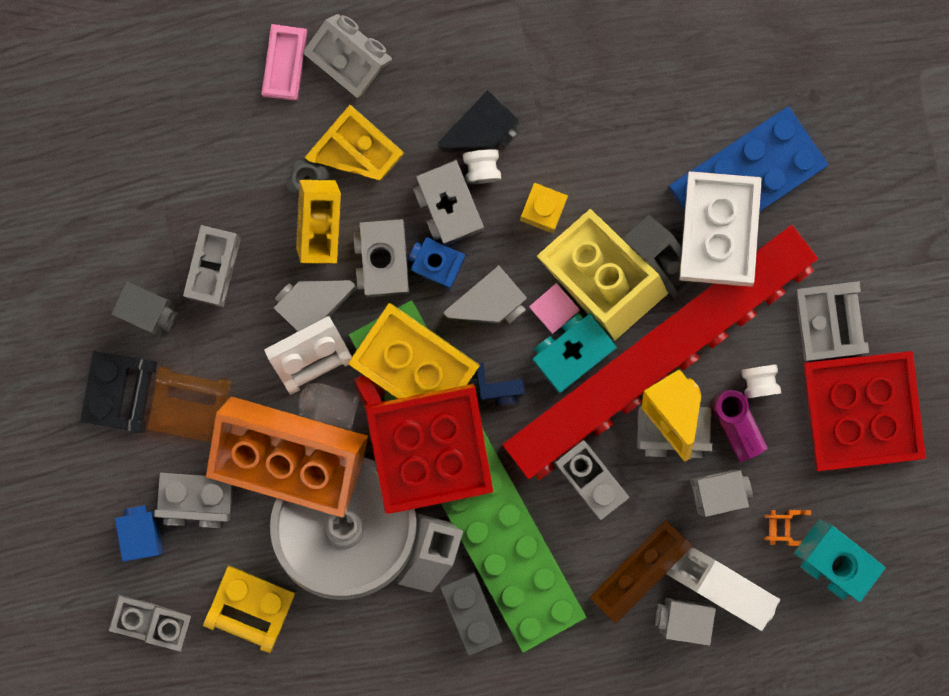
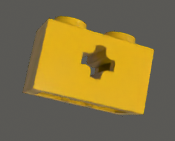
M299 180L296 250L301 263H337L341 193L336 180Z

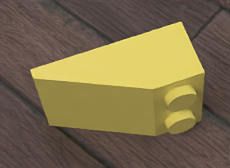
M591 209L537 255L538 259L585 312L591 314L614 341L668 294L660 275Z

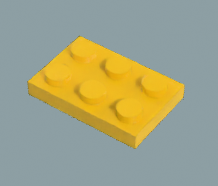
M391 303L387 305L348 362L350 366L398 399L465 386L480 367L474 360Z

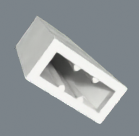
M693 547L666 573L761 631L773 618L776 607L780 602L779 598Z

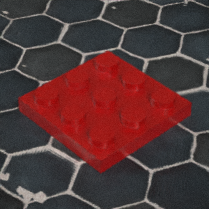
M913 351L803 363L816 471L926 459Z
M474 384L365 405L385 514L494 492Z

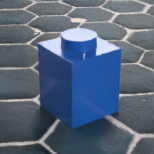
M146 505L124 509L125 516L115 518L122 562L164 554L158 517H154V511L147 512Z

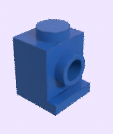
M426 237L423 244L415 243L408 261L413 263L411 272L451 290L466 255ZM434 254L442 258L441 265L436 268L428 264L429 257Z

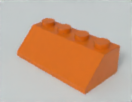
M231 396L216 413L206 477L343 518L362 469L368 436Z

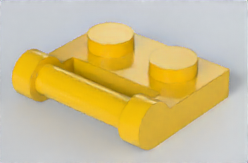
M229 565L203 627L214 630L216 627L261 646L260 650L271 654L296 592ZM225 604L271 623L267 633L222 615Z

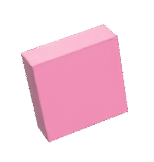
M557 283L529 306L552 334L580 311Z

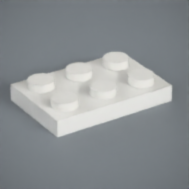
M688 172L679 280L753 287L761 177Z

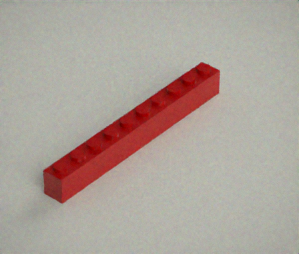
M790 225L756 251L753 287L714 283L507 440L502 446L528 479L535 475L538 481L556 468L552 463L562 454L568 453L591 432L597 437L612 426L613 422L610 418L614 414L622 410L626 415L642 403L638 396L644 390L666 378L667 374L677 366L682 371L691 366L700 358L696 353L706 344L713 349L728 337V334L725 332L727 328L735 322L741 327L757 315L754 308L764 300L770 305L784 295L786 292L782 287L790 280L794 279L798 284L815 270L811 264L817 261L818 257L795 227Z

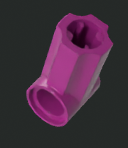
M723 390L715 394L711 400L712 414L718 419L738 462L751 459L767 450V445L749 410L747 398L742 393L732 390ZM732 396L737 401L738 408L735 414L728 417L722 412L721 406L725 398Z

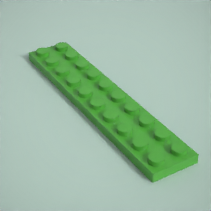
M412 300L398 307V309L426 327ZM378 319L349 334L356 349L359 348ZM383 389L385 392V396H383L385 401L398 399L394 395ZM483 430L494 492L441 504L452 524L463 530L461 541L524 653L587 617Z

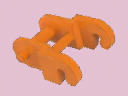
M770 510V514L764 515V518H769V536L764 537V540H770V545H776V541H786L788 546H799L803 540H793L790 537V519H792L793 515H811V510H787V515H776V510ZM777 519H785V536H777Z

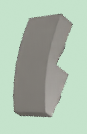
M118 594L108 630L144 640L149 644L181 652L191 616Z

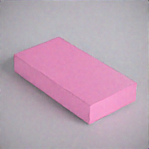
M271 24L261 94L263 97L298 101L307 29Z

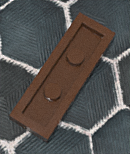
M665 520L589 598L616 624L689 551L692 545Z

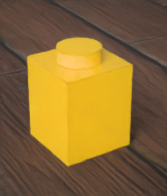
M534 183L520 221L554 234L568 195Z

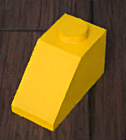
M677 370L644 390L641 409L684 462L691 458L701 392L698 385L691 378L687 379L680 370Z

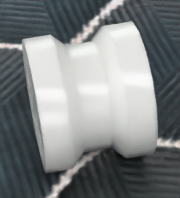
M478 150L463 154L464 163L468 165V173L465 176L466 184H483L501 180V172L496 168V161L499 159L498 150Z
M777 365L741 370L742 377L747 383V388L744 391L746 398L781 393V388L775 380V375L778 373Z

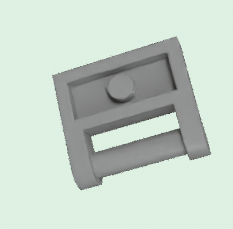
M860 281L795 290L804 361L869 353L868 342H864L858 293L861 292ZM843 295L850 340L849 345H841L834 296Z

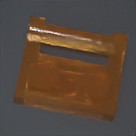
M160 366L157 373L156 388L147 430L212 442L216 413L229 399L232 381L224 378L215 381L175 373L169 367ZM169 386L216 395L215 406L167 397Z

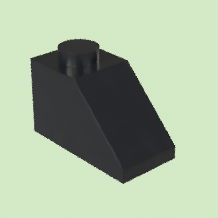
M487 90L438 142V147L443 152L496 150L500 144L506 148L519 134L516 130V127L519 125V119Z

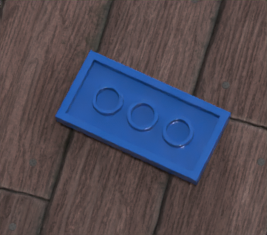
M787 106L691 170V172L761 177L760 212L826 168L829 164L793 111ZM688 173L668 187L684 211Z

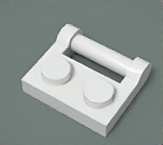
M329 316L264 349L268 360L290 395L300 391V386L342 364L345 367L348 366V362L352 358L345 342Z

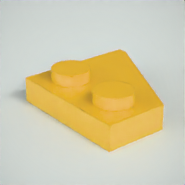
M349 105L304 158L310 162L382 180L405 153L359 111Z

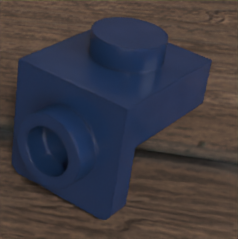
M478 363L480 367L471 378V384H474L476 394L480 393L481 401L496 399V406L518 403L517 396L525 394L523 379L486 384L484 363Z

